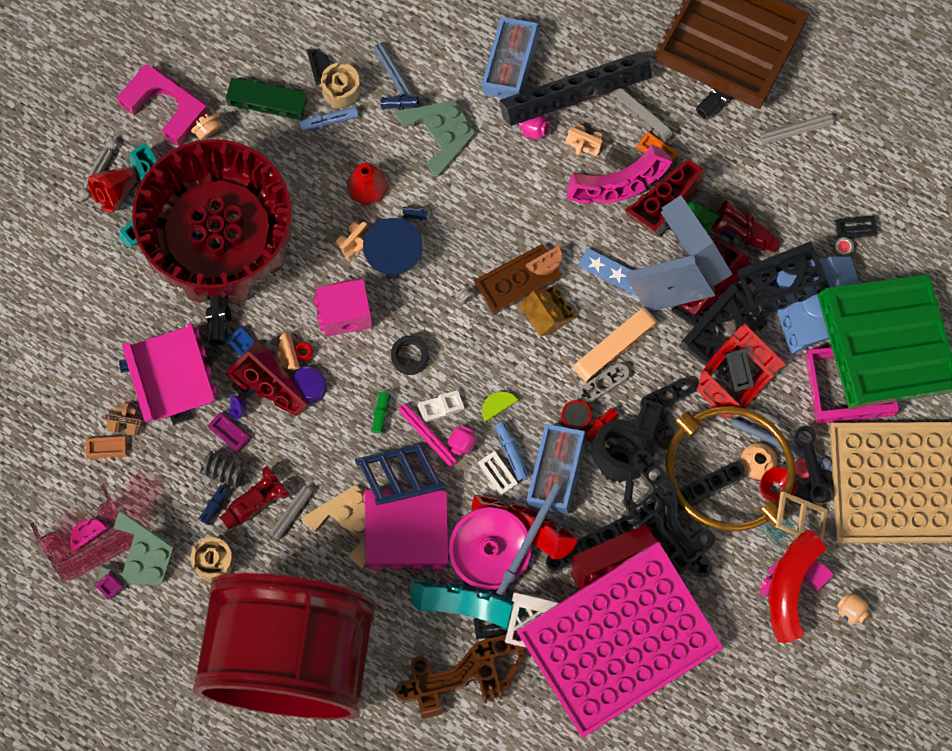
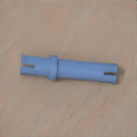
M353 106L323 115L316 114V117L300 120L299 123L302 132L316 128L320 130L327 125L358 118L356 107ZM346 114V116L331 119V117ZM327 119L326 121L319 122V123H316V124H312V125H311V123H313V122Z
M506 421L496 424L494 428L500 438V445L508 456L517 481L520 482L529 478L530 475L516 447L515 437H512Z

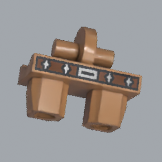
M125 401L123 406H116V411L122 412V414L105 413L104 420H107V431L119 432L120 424L126 423V434L136 436L139 433L140 426L144 425V418L129 416V414L136 415L137 409L130 408V402Z

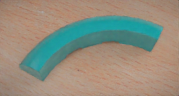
M146 142L130 152L129 162L135 169L140 183L148 170L157 162ZM132 219L119 232V239L129 248H132L137 243Z
M411 581L410 584L411 601L420 612L436 611L461 614L494 623L505 629L509 628L514 601H512L513 598L493 596V591L450 582H447L446 586L434 584L433 581ZM519 607L518 617L520 620L526 608Z

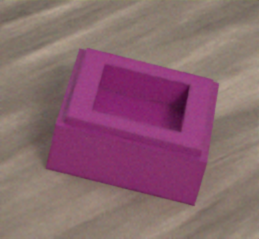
M110 570L94 586L109 600L125 584Z

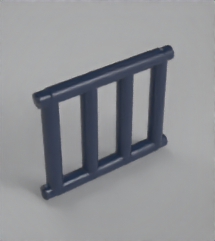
M424 443L355 459L356 465L361 467L376 497V506L446 489L445 483L440 482L424 451L426 449ZM417 453L432 482L431 485L421 486L406 455ZM398 457L414 489L402 490L387 459ZM380 463L394 494L383 495L368 464Z

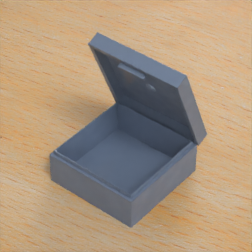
M681 195L662 207L663 211H661V214L688 256L626 272L627 281L649 312L715 296L714 286L732 275L715 244Z

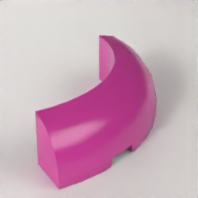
M651 144L641 158L618 172L600 176L583 175L573 172L567 186V199L585 204H591V202L608 204L628 199L646 190L647 186L654 180H658L669 168L672 159L665 151Z

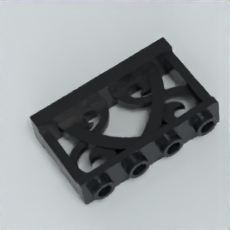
M811 241L736 270L755 318L766 316L777 309H784L790 304L805 301L807 298L819 294L824 289L830 288ZM813 259L816 268H807V261ZM795 266L794 269L799 270H790L789 268ZM784 271L789 275H797L788 290L770 286L775 281L777 272ZM806 273H814L819 278L807 284V281L813 280L810 275H806ZM753 282L757 288L750 293L747 284ZM760 291H763L760 299L762 300L764 297L768 299L757 303L755 297Z
M732 283L686 335L679 346L706 366L710 360V348L714 349L713 354H715L726 342L715 341L717 331L715 325L711 322L713 319L718 322H729L734 319L736 331L745 323L755 332L757 329L761 331L768 323L766 320L768 315L757 317L753 324H748L746 321L748 318H751L750 316H743L741 318L743 312H752L747 297ZM732 297L738 300L745 307L739 310L737 305L733 301ZM725 310L727 311V315H729L730 313H732V315L724 318L721 315V312ZM705 330H710L712 332L711 340H708L710 335L707 336L704 334ZM692 343L707 347L705 353L703 354ZM726 359L713 372L714 375L717 376L719 372L724 374L728 369Z

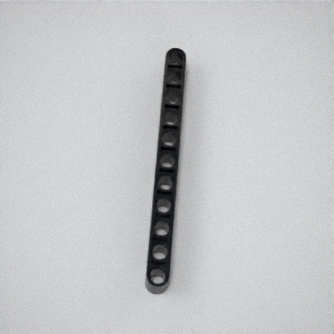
M739 462L730 463L679 490L691 506H694L739 483L745 474L744 466ZM732 469L737 470L739 477L731 476L729 471ZM718 478L722 485L715 486L712 483V479ZM694 488H702L704 494L697 495L694 492ZM654 502L646 505L647 509H652ZM678 504V513H680V512H682V511H684V510H683V508ZM622 517L578 539L573 550L579 554L588 550L585 545L588 541L594 542L596 546L608 541L604 538L606 532H611L614 537L628 532L622 528V525L627 523L628 518ZM651 517L649 522H645L642 525L646 524L648 528L656 525L655 517ZM548 555L545 568L550 574H559L572 567L573 559L569 558L568 555L561 559H556L560 562V566L552 568L549 565V561L553 559Z

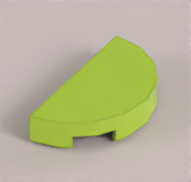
M508 392L491 394L485 399L482 406L484 422H488L516 404L518 399Z

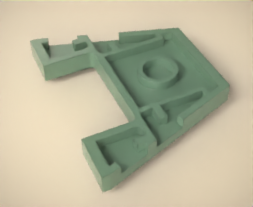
M455 100L401 110L395 114L404 129L420 120L423 121L442 152L426 162L427 167L435 178L438 177L475 133Z
M120 509L114 529L133 534L132 545L124 570L103 564L98 580L111 570L124 584L161 585L174 545L155 531H150L139 520H134L127 515V512Z

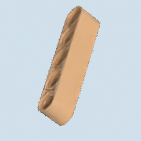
M646 307L642 308L573 366V369L585 383L591 381V377L597 376L606 368V365L609 366L621 356V352L627 351L635 344L634 341H639L659 321Z

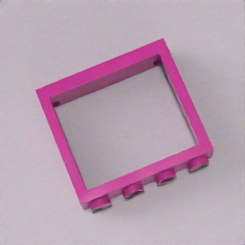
M816 346V348L807 350L805 360L816 424L890 417L898 413L897 402L855 409L822 411L813 360L832 359L834 354L831 346L823 349L820 346Z

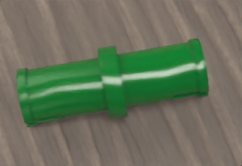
M378 392L376 409L373 410L374 420L371 429L373 433H384L385 420L389 415L387 411L391 397L389 393Z

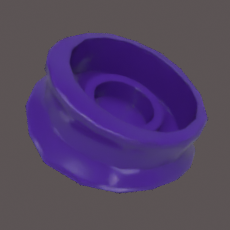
M302 367L293 375L292 381L308 403H316L324 398L327 392V385L323 374L313 367Z

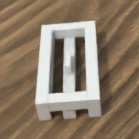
M495 451L478 462V465L501 496L518 485ZM494 458V460L497 462L499 467L502 469L504 474L511 482L509 485L504 480V478L499 473V471L490 459ZM486 462L488 463V465L490 466V468L493 470V472L495 473V475L498 477V479L500 480V482L503 484V486H504L503 489H502V488L500 487V485L497 483V481H496L495 478L492 476V474H491L490 471L487 469V467L485 466L484 463H486Z

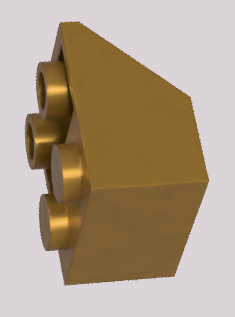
M556 286L534 290L519 304L540 337L552 334L577 318L572 306L567 303L561 290Z

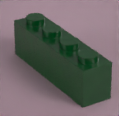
M231 77L226 95L228 106L301 121L303 120L308 101L307 93L301 89L295 88L292 90L282 85H267L262 81L252 82L243 77Z

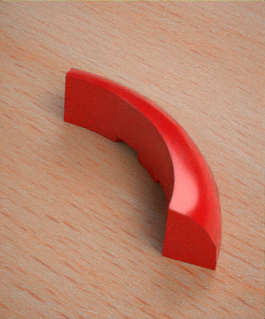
M474 495L471 511L482 507H497L507 510L523 523L527 532H529L539 513L515 503H511L509 506L498 502L497 498ZM546 516L532 544L539 547L552 559H561L574 549L578 539L566 528L560 529L555 526L554 520Z
M810 529L805 530L791 542L790 548L786 551L783 558L779 559L771 579L768 596L771 614L770 623L779 643L792 642L804 636L798 616L799 590L809 567L827 550L821 539Z

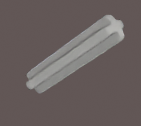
M303 486L271 531V535L279 540L284 535L313 492L310 488Z

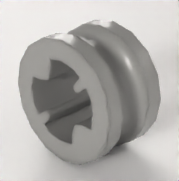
M470 286L463 288L456 295V298L461 300V305L466 304L476 295L475 292L470 291Z

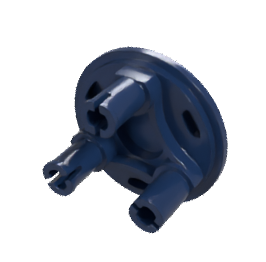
M387 218L376 222L367 231L363 240V252L369 265L378 272L386 274L388 279L393 278V280L397 279L399 274L409 271L417 264L423 249L422 239L418 230L408 221L399 218Z

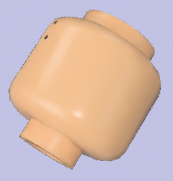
M857 594L845 595L837 606L839 608V615L850 624L858 622L862 624L869 616L867 612L869 608L868 603Z

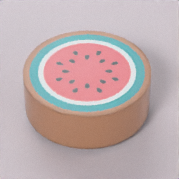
M845 237L837 239L833 245V252L838 257H849L854 249L852 241Z

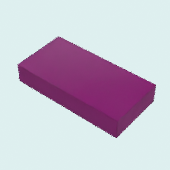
M222 412L207 426L208 429L237 453L251 439L246 432Z

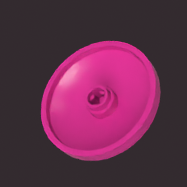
M482 507L467 513L457 522L449 539V557L454 570L461 579L476 588L485 590L498 589L504 579L502 576L505 570L508 571L528 533L527 529L514 514L501 508ZM531 545L515 574L516 578L514 581L523 574L529 563Z

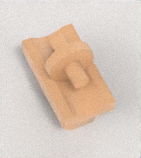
M577 124L575 127L571 126L565 143L576 148L575 154L578 156L583 151L597 157L602 145L603 135L598 132H593L592 135L585 133V126Z
M353 222L348 229L351 235L348 238L343 235L336 240L344 256L349 260L355 253L358 254L363 250V240L369 230L365 222L361 224Z

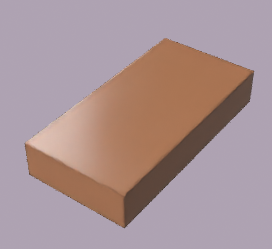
M126 436L86 438V459L127 457Z

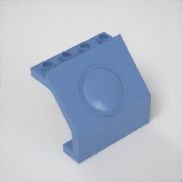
M827 257L819 260L830 288L860 284L851 257ZM814 262L807 263V268H816ZM784 271L777 272L776 279L770 286L788 290L797 275H789ZM806 273V275H810L813 280H808L807 284L819 278L814 273ZM817 295L811 296L805 301L790 304L784 309H777L791 354L799 353L815 343L829 340Z

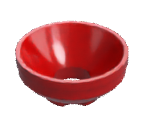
M775 467L767 470L762 475L759 488L762 496L768 502L774 499L777 503L780 499L781 493L774 494L770 490V486L773 483H778L782 487L781 492H783L787 480V469ZM796 479L791 495L793 496L795 495L797 490Z

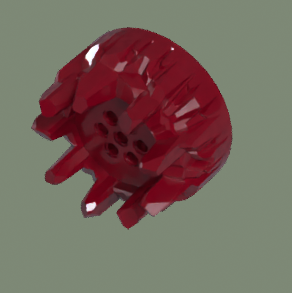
M198 140L175 148L161 157L143 177L134 198L132 211L133 230L137 243L154 273H158L160 278L164 279L171 286L182 288L189 300L198 303L205 302L209 296L224 297L225 295L230 296V294H232L237 303L245 302L249 297L251 285L254 286L269 276V273H275L282 268L286 260L285 246L291 240L293 221L291 201L286 183L280 172L272 162L258 151L239 142L229 140ZM214 206H221L217 211L212 210ZM233 214L238 215V218L234 220L229 219ZM197 216H203V219L200 221L194 220ZM216 224L221 225L217 230L211 229ZM232 233H237V234H239V235H238L236 238H234V239L229 238V236H230ZM198 234L204 235L200 240L194 239ZM215 243L221 244L217 249L212 248Z

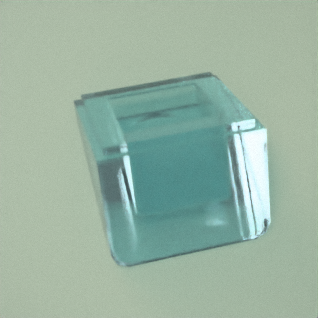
M769 521L759 528L774 546H777L790 534L775 526L773 527Z

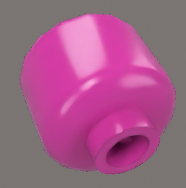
M542 115L521 122L519 127L525 137L540 140L548 134L550 123Z
M463 425L454 427L448 439V445L452 447L451 452L460 456L463 453L470 454L477 441L475 431Z

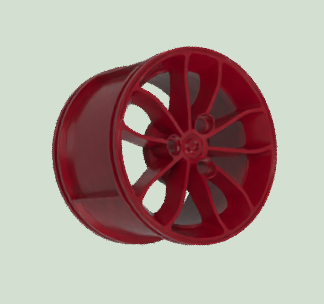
M229 573L218 575L211 579L209 603L197 674L194 678L195 685L192 689L195 695L211 702L238 709L287 717L317 720H349L360 716L361 710L359 708L362 706L360 696L371 622L374 620V611L376 609V602L373 599L357 591L334 584L284 575Z

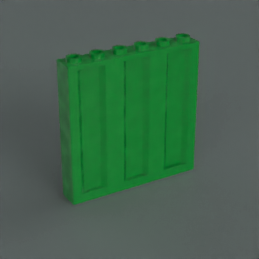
M929 274L831 287L817 294L849 409L952 393V351Z

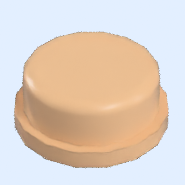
M218 113L211 116L206 114V119L203 116L199 118L200 122L195 121L197 125L193 127L191 132L196 134L199 140H204L216 133L223 125L219 120L220 116Z

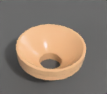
M755 443L743 451L740 463L744 466L746 475L760 480L767 470L777 467V456L768 445ZM761 453L765 455L766 462L758 464L754 459L756 454Z

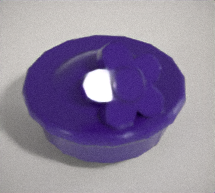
M232 395L230 397L231 410L228 409V413L236 419H240L246 414V403L241 396Z

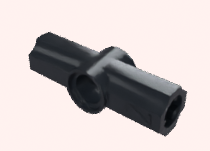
M712 88L708 96L696 107V111L703 119L709 120L721 107L724 108V104L728 100L731 101L733 97Z
M227 295L224 297H210V307L206 309V319L209 323L208 342L211 345L221 346L227 342V324L231 321L232 317L231 309L228 306L229 296Z

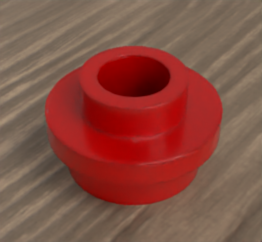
M301 342L294 347L298 361L307 362L313 357V348L309 343ZM307 350V354L301 355L300 351Z

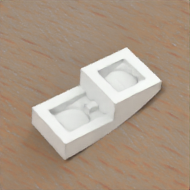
M458 390L441 394L438 398L419 402L418 408L423 421L427 423L464 410V405Z

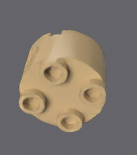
M334 63L323 71L321 78L322 93L329 104L336 108H343L353 104L360 96V81L355 68L349 64Z
M215 537L204 538L192 549L190 556L191 565L197 575L204 581L211 582V579L215 576L232 572L234 557L230 548L223 540Z

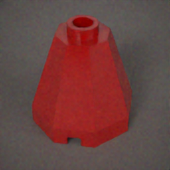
M367 162L357 165L346 181L351 199L365 206L373 202H380L388 189L384 172Z
M127 167L98 172L88 177V180L91 181L88 182L87 186L94 201L103 204L101 206L102 210L113 213L119 209L137 186L138 175L133 169Z

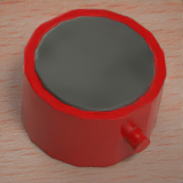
M581 399L569 401L565 404L561 413L563 427L580 431L586 430L591 421L592 413L590 407Z

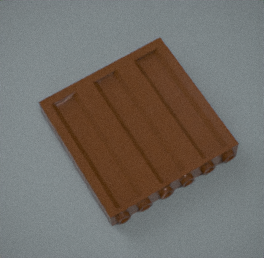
M683 0L679 7V15L675 14L672 19L671 25L673 26L671 29L667 28L663 36L664 42H659L655 50L657 54L656 62L760 110L795 45L809 13L781 0Z

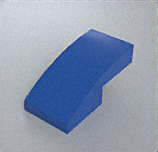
M242 327L227 338V343L240 356L255 342Z

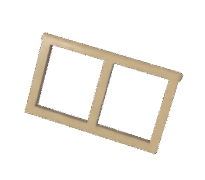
M781 492L775 527L799 536L803 533L806 508L809 507L822 512L818 537L823 542L828 509ZM786 499L801 504L797 530L782 525Z

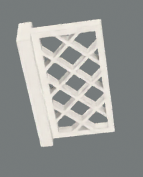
M514 593L512 599L514 606L505 643L526 647L522 640H512L514 631L558 603ZM519 607L526 608L530 615L523 621H520L518 617Z

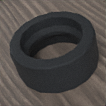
M413 335L403 336L393 344L391 361L394 368L400 373L415 375L422 372L427 366L429 360L428 348L419 337ZM412 344L420 349L422 357L418 364L405 366L399 361V350L405 345Z

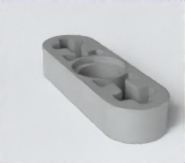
M616 364L580 387L577 395L578 400H583L587 405L591 404L624 383L629 375L627 366ZM617 369H618L619 371H622V370H623V371H624L623 377H622V378H621V376L615 377V378H614V382H615V383L613 384L612 379L608 376V374H610V376L613 377V376L616 375V370H617ZM602 379L608 381L609 387L606 389L599 388L597 385L598 381ZM591 385H594L596 391L590 394V399L587 397L583 398V391L590 392L593 389Z

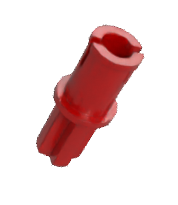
M610 408L599 419L595 418V422L585 430L589 442L595 439L599 429L604 424L613 421L618 416L615 409Z

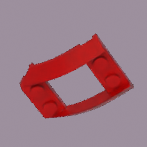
M744 323L726 340L706 364L700 374L696 391L713 407L734 406L746 409L758 392L786 364ZM738 345L745 348L746 354L761 369L752 378L754 386L743 389L738 397L734 399L711 375L725 359L724 352L733 350ZM721 414L724 418L733 416V414Z

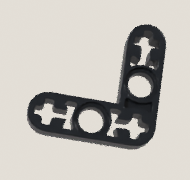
M687 378L671 383L641 399L640 409L644 398L655 401L656 395L659 403L663 405L659 418L663 420L664 425L656 427L654 432L658 444L663 449L668 450L669 444L667 442L663 443L664 435L661 431L668 428V430H665L668 438H673L675 434L663 409L691 396L694 384ZM682 384L685 386L689 385L688 392L682 390L678 392L679 397H676L675 390L681 389ZM663 392L671 393L672 400L664 401L661 394Z

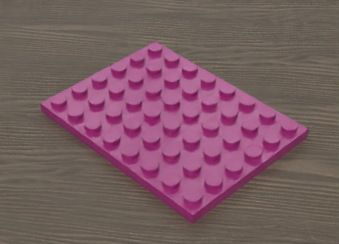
M658 541L516 630L582 738L723 649L722 644Z

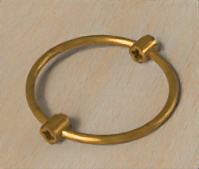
M714 407L701 411L694 416L689 411L683 413L675 422L679 429L674 434L666 455V475L677 488L678 504L698 522L718 530L744 531L761 526L768 521L774 527L776 525L780 499L777 503L774 499L769 501L759 511L762 514L759 518L742 523L716 521L695 510L686 501L678 488L674 474V457L677 446L684 434L689 438L701 428L702 424L699 421L721 414L747 417L764 426L780 444L787 463V480L783 492L791 495L795 482V462L791 448L781 431L764 416L741 407ZM785 511L783 513V518L787 515Z

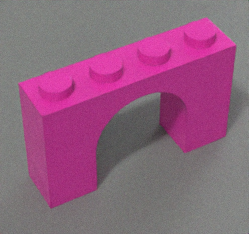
M145 64L116 97L118 103L135 115L152 96L158 94L172 96L177 100L178 108L174 116L163 127L162 132L165 138L180 147L192 133L193 127L197 125L195 121L200 122L199 118L205 117L208 114L206 103L200 98L196 99L191 96V92L185 87L180 88L177 86V83L168 76L166 78L163 76L161 71L155 66L150 67L148 64Z

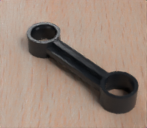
M801 426L794 435V441L798 447L802 448L812 487L809 492V500L813 504L823 506L829 501L831 491L828 486L823 484L813 446L816 433L809 426ZM799 432H809L812 436L811 442H801L798 438ZM818 488L823 489L827 494L826 500L817 501L813 496V491Z

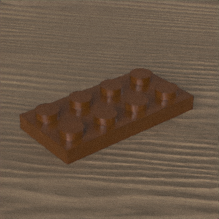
M543 243L474 280L476 287L493 315L525 299L532 291L543 289L562 279L559 269L548 275H537L526 267L527 263L548 252Z

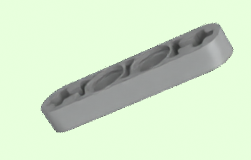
M620 88L610 93L611 99L628 114L631 113V116L641 125L647 126L646 129L665 143L672 136L671 130L623 89Z

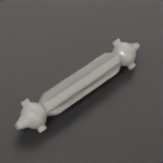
M117 136L105 143L107 147L102 150L88 177L94 173L104 171L112 157L113 150L119 147ZM88 177L84 182V188L78 191L80 203L91 196L87 186L91 180H88Z

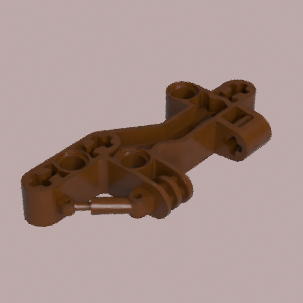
M517 632L513 633L512 640L518 641L520 636ZM507 634L478 641L454 669L432 674L428 660L425 657L418 656L411 662L413 679L401 682L396 686V697L402 703L418 700L422 719L442 715L438 695L461 690L471 680L479 683L484 704L489 699L495 701L497 697H499V700H502L501 691L509 689L510 684L520 669L521 661L525 659L524 652L528 649L513 645L511 650V644L505 643ZM503 642L506 644L507 649L500 652L496 650V644ZM492 644V655L490 650L485 651L484 656H480L479 653L476 654L479 647H482V650H488L489 645ZM518 654V660L515 664H512L504 680H498L494 660ZM417 663H424L426 669L423 672L416 671L414 667ZM482 668H490L492 674L489 677L482 676L480 673ZM495 680V685L491 686L490 683L488 687L484 688L483 683ZM416 684V691L418 695H414V691L408 692L407 697H404L403 694H399L402 692V688H406L407 691L413 690L412 685Z

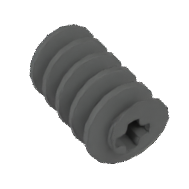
M210 451L203 461L200 473L204 471L206 477L211 475V478L214 480L219 477V482L221 483L226 480L228 486L234 483V488L238 489L246 474V469L242 470L243 463L235 467V460L228 464V457L220 461L221 455L218 454L213 458V451Z

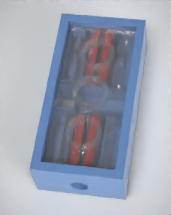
M505 17L500 18L482 81L484 95L506 98L525 91L540 37L538 23Z
M545 424L526 500L529 507L541 509L555 483L561 489L549 511L569 515L587 440L585 431Z

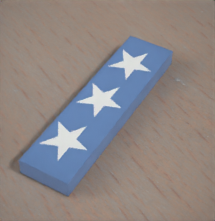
M587 248L578 267L637 296L627 281L626 272L632 270Z

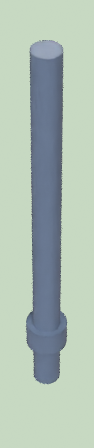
M734 418L732 426L781 448L773 435ZM788 443L793 454L804 458L801 448ZM816 456L818 465L824 471L829 470L832 472V460Z
M553 484L508 571L505 570L502 576L504 579L496 592L497 594L504 596L510 583L514 582L515 574L561 489L559 485Z

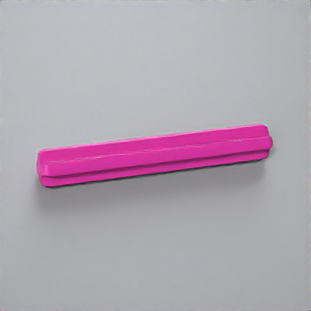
M404 403L399 408V412L449 467H452L457 462V458L407 403Z

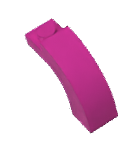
M815 560L809 567L803 580L818 592L834 574L826 566ZM777 563L771 566L767 571V573L771 577L773 576ZM769 576L760 584L762 588L759 593L763 597L769 594L772 579Z

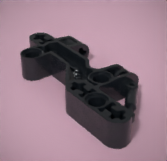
M640 449L632 451L629 456L631 466L627 469L629 478L626 480L625 494L622 501L626 510L621 516L628 518V524L632 523V530L637 529L654 516L658 532L672 548L667 553V556L678 574L680 575L688 568L695 576L701 578L709 576L712 572V565L704 553L714 545V534L705 529H698L690 536L686 533L678 522L676 486L648 451ZM638 455L644 456L642 457V461L644 462V464L637 462V460L639 459ZM652 469L657 472V477L653 481L649 478V472ZM635 471H637L649 487L648 492L636 502L632 500L634 481L632 479ZM662 486L669 488L667 490L668 495L662 494L664 492ZM651 498L654 501V506L649 510L646 507V501ZM640 507V509L643 512H645V515L641 516L642 512L640 510L637 511L636 509ZM705 533L708 538L707 542L701 544L700 536ZM697 563L703 565V566H702V569H703L702 572H701V571H698V570H699V566L697 565Z

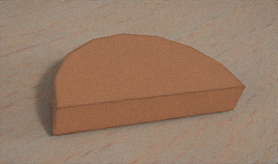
M560 245L527 263L526 267L537 275L553 273L562 262Z

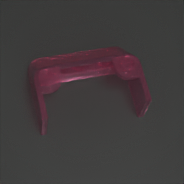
M104 484L100 486L107 502L99 506L97 513L100 522L104 523L108 529L75 552L70 545L71 536L65 540L58 532H50L42 536L35 523H30L38 543L59 577L64 581L73 580L131 548L132 534L114 529L119 509Z

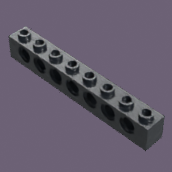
M638 52L500 99L502 117L510 126L652 78L650 60L644 54Z

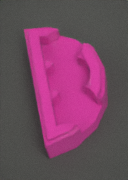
M84 520L78 523L73 528L70 545L73 551L78 550L108 529V527L97 520Z

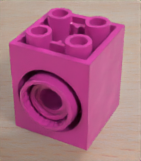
M364 279L341 281L332 285L316 287L317 294L313 296L318 313L317 318L320 332L324 331L325 337L372 328Z

